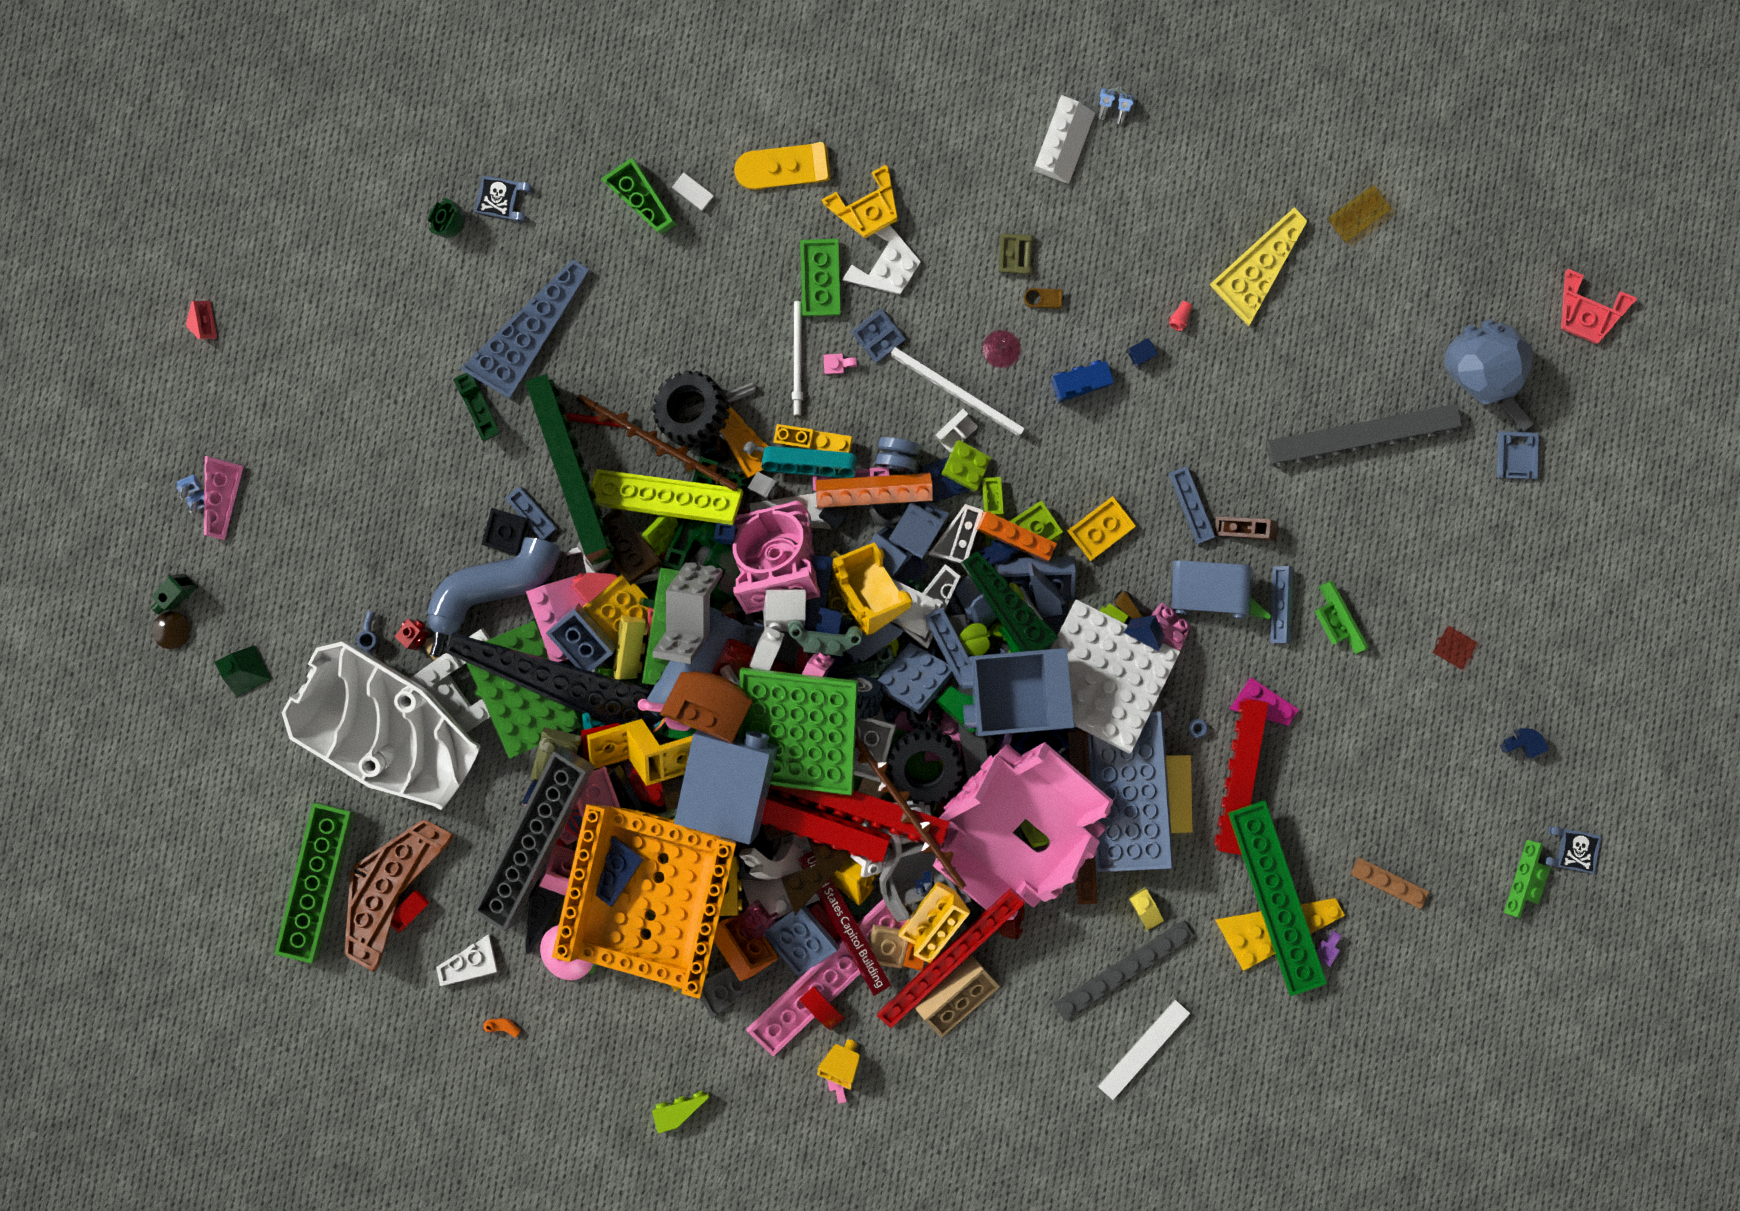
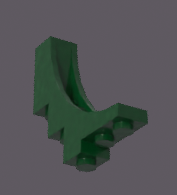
M702 521L694 538L701 545L710 548L702 566H714L715 568L722 569V577L710 595L720 603L727 604L732 600L736 605L742 607L733 590V587H736V578L741 573L734 560L731 546L715 542L714 536L717 523ZM763 610L753 612L752 614L754 616H759L760 618H762Z

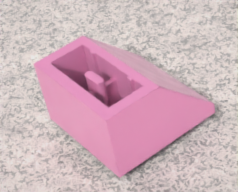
M1162 602L1151 616L1156 615L1165 635L1163 643L1179 651L1191 626Z

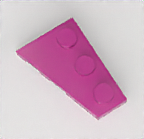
M1251 677L1229 708L1230 710L1237 711L1239 701H1242L1243 697L1268 702L1266 720L1287 726L1299 710Z

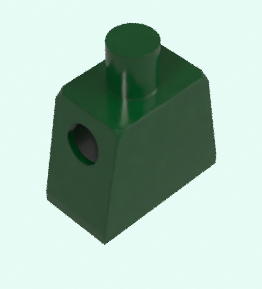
M186 574L170 575L152 595L156 602L151 606V609L158 615L164 610L175 609L198 587Z

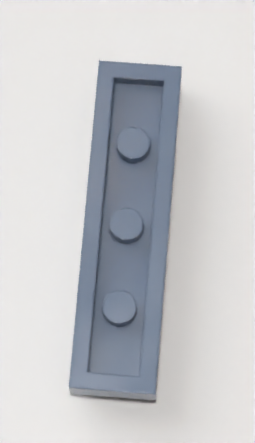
M1186 466L1168 473L1196 545L1215 538L1188 467Z
M1273 566L1270 643H1291L1292 566Z
M940 608L925 615L924 618L958 684L961 686L960 665H969V658L943 608Z

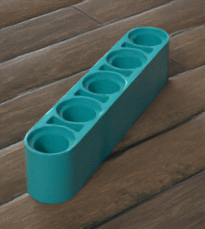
M768 446L763 450L761 467L768 472L852 478L855 476L857 457L849 452Z

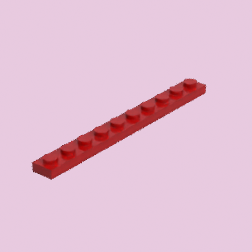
M1009 888L879 1010L877 1017L892 1028L1025 904V899L1012 888Z

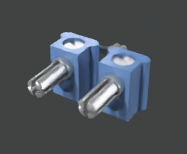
M194 474L177 481L176 487L180 492L181 500L187 498L191 515H196L197 510L204 507V490L195 492L200 490L202 485Z

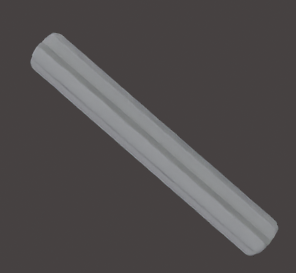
M751 382L726 392V400L730 403L755 393L756 387L754 383ZM705 401L686 408L684 413L687 419L702 414Z

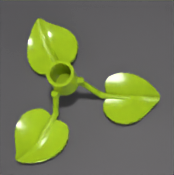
M1010 583L1009 586L1025 602L1021 589L1015 583ZM998 620L997 623H992L986 629L983 624L974 623L966 627L960 633L958 639L967 654L980 656L989 649L990 642L988 637L1005 640L998 631L1003 625Z

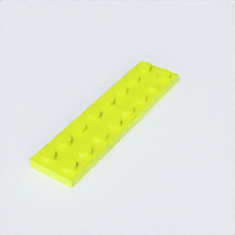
M596 469L591 483V487H593L597 496L595 500L600 507L734 525L743 496V490L740 488L734 492L725 486Z

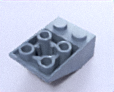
M929 501L911 502L889 537V540L910 551L913 555L923 558L949 513Z

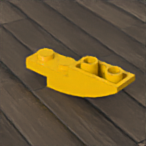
M777 424L773 443L800 449L851 453L853 437Z

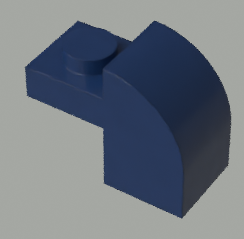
M1530 728L1513 730L1516 738L1514 735L1504 739V743L1500 745L1503 752H1510L1521 746L1527 758H1533L1549 750L1543 736Z

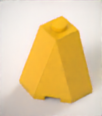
M850 857L831 878L838 889L860 906L871 894L874 887L871 885L874 876L879 875V873L863 878L861 876L862 866Z

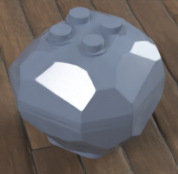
M1488 319L1482 322L1481 328H1476L1475 325L1464 327L1462 334L1449 344L1445 353L1444 363L1447 372L1457 384L1480 403L1489 404L1518 394L1532 368L1533 351L1531 345L1517 329L1504 323H1495L1493 319Z

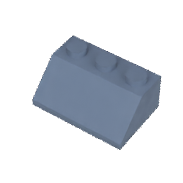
M579 603L564 614L546 632L575 667L592 671L611 656L617 647Z

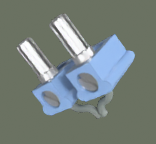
M1122 86L1101 89V110L1098 118L1101 119L1103 113L1102 120L1105 119L1108 107H1111L1112 100H1115V91L1120 88L1121 93L1118 100L1120 112L1117 123L1119 124L1121 119L1120 124H1123L1126 112H1129L1131 105H1133L1134 96L1123 91Z

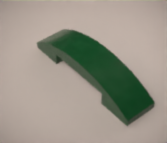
M464 373L454 378L453 381L470 412L481 440L485 442L499 435L500 431L474 377Z

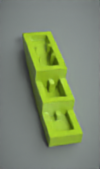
M1001 477L982 478L983 512L988 511L1004 519ZM985 534L986 547L991 546V540L997 543L999 540Z

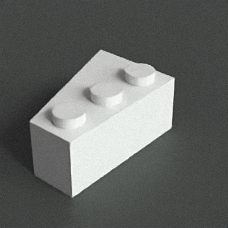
M965 504L929 555L962 565L961 562L969 557L977 532L976 528L983 510Z

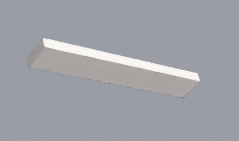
M1174 1000L1098 1087L1114 1100L1190 1013Z

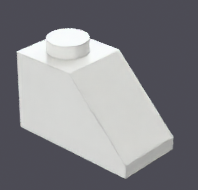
M766 626L758 641L749 667L770 671L784 634Z

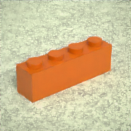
M988 511L983 512L976 528L977 531L1044 562L1050 560L1057 544Z

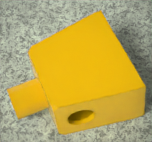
M847 1039L844 1047L835 1044L818 1066L817 1075L851 1090L860 1060V1055L854 1052L858 1044L850 1039Z

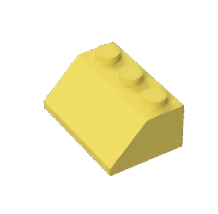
M621 615L613 665L615 679L637 678V674L642 671L640 655L644 654L645 643H642L643 635L647 636L648 624H645L644 618Z

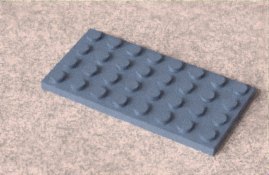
M1163 712L1150 713L1130 754L1087 732L1090 781L1113 800L1110 814L1106 818L1098 820L1106 829L1098 837L1100 842L1095 855L1096 872L1174 868Z

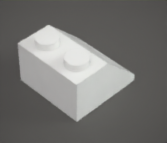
M805 589L766 590L763 609L764 630L767 626L777 631H788V624L795 619L800 620L805 625Z

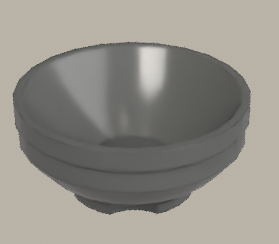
M895 503L869 505L871 519L875 524L891 527L895 526L901 519L900 509Z

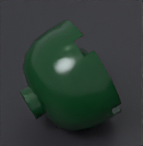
M444 198L442 199L444 201L441 203L437 202L431 209L428 216L431 228H428L437 236L451 238L460 233L464 228L465 213L462 207L455 201Z

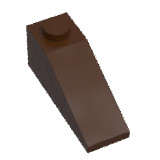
M1216 516L1214 535L1277 541L1278 522L1272 519Z

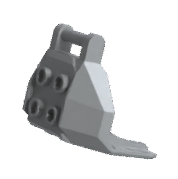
M908 836L892 837L893 849L879 878L883 899L896 921L901 922L911 919L905 907L908 904L923 901L927 896L926 892L917 894L915 889V880L923 879V872L931 870L935 884L937 881L954 889L964 903L970 902L971 899L964 891L960 890L958 886L933 867L937 857L933 852H922L925 842L920 840L918 843L908 839Z

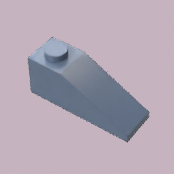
M1029 563V574L1040 616L1046 618L1063 614L1061 607L1065 606L1063 594L1059 595L1057 587L1032 563Z

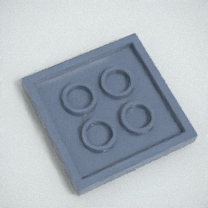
M909 643L880 676L878 681L884 688V694L921 714L954 674L949 664Z
M805 905L796 915L791 910L761 932L798 977L840 948Z

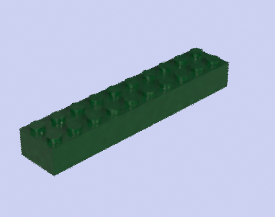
M547 374L525 381L584 555L592 566L614 558L612 551H615V548L607 534L609 533L607 525L602 517H600L603 514L595 500L597 496L589 482L591 479L588 471L582 465L585 462L577 448L579 447L577 439L571 431L573 428L566 416L567 410L561 401L560 390L555 384L554 379H550Z

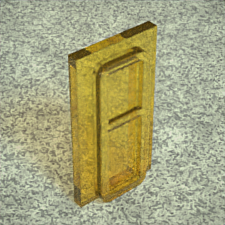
M1372 185L1328 217L1327 220L1346 243L1391 210V207L1375 186Z

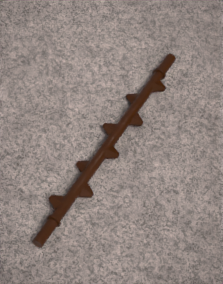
M582 394L578 395V402L591 408L593 412L596 411L598 413V422L601 423L610 419L627 429V437L637 435L656 446L657 456L660 457L668 453L686 463V471L698 470L715 480L716 483H720L734 492L738 489L736 483L716 472V465L713 464L706 467L687 456V447L685 445L675 449L659 440L656 430L646 432L628 422V412L625 411L616 415L599 405L598 402H594Z
M856 734L855 748H858L860 751L857 761L858 763L868 762L882 781L878 791L880 793L890 792L904 812L901 822H911L925 841L922 852H933L961 890L966 887V883L955 870L956 867H953L950 863L954 853L952 851L942 852L928 833L931 822H920L907 804L910 793L908 791L899 792L885 774L888 766L887 762L877 763L864 745V741H861Z

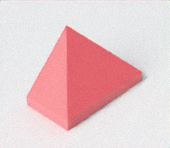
M211 301L191 302L186 326L198 339L217 338Z

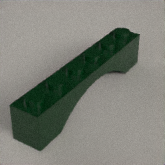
M703 457L699 458L698 462L706 467L713 464L716 465V472L720 474L722 466L718 462ZM695 470L693 482L716 485L715 480ZM682 518L663 562V566L666 569L680 571L685 563H689L697 541L694 538L702 521Z

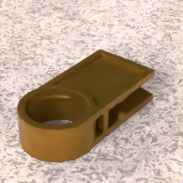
M1030 288L1024 294V303L1029 308L1061 309L1062 289ZM1029 292H1037L1040 295V302L1035 305L1029 304L1026 300V295Z

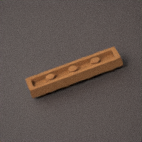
M1359 857L1350 875L1419 909L1422 908L1429 891Z

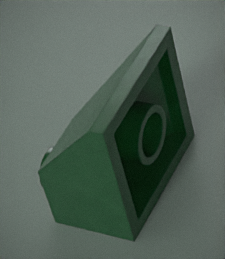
M255 645L233 652L214 662L222 679L236 697L271 680Z

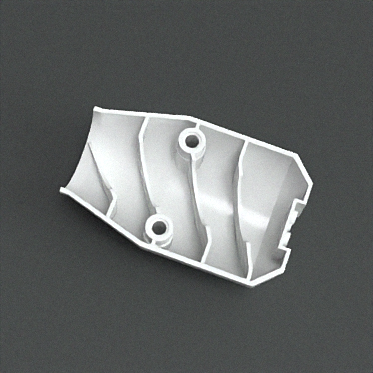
M346 640L317 647L308 663L313 668L307 675V678H309L307 683L301 686L298 693L289 698L282 711L289 739L369 788L432 805L442 810L469 773L479 753L480 744L471 739L426 688Z

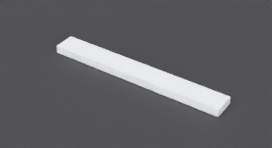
M894 347L891 352L892 358L1018 437L1025 428Z

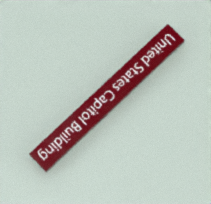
M812 851L797 859L802 869L817 865ZM830 878L816 894L870 991L875 996L890 987L891 984L832 878Z

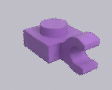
M1332 930L1327 942L1324 940L1320 941L1316 948L1319 961L1329 967L1332 965L1340 951L1335 946L1342 935Z

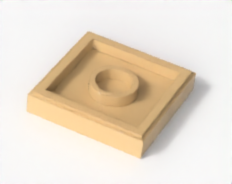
M873 924L868 944L877 961L882 966L902 969L909 941L898 936L899 928Z

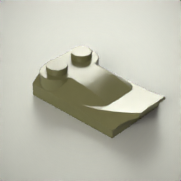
M543 727L530 776L532 781L534 778L539 780L554 750L564 746L577 754L582 736Z

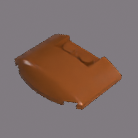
M702 671L681 672L660 715L732 744L753 702L738 685L722 676Z

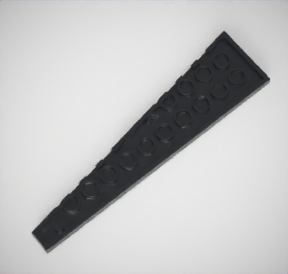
M456 633L452 634L444 650L449 655L582 714L589 713L591 718L607 725L615 723L622 725L642 719L652 733L653 725L665 718L662 715L658 717L648 710H640L638 707V702L641 699L647 700L653 688L615 679ZM668 726L665 727L662 731L665 732L668 729Z

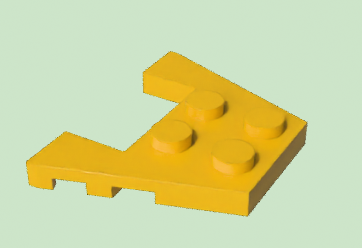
M887 165L871 172L880 189L845 207L837 192L822 199L825 207L864 239L898 221Z

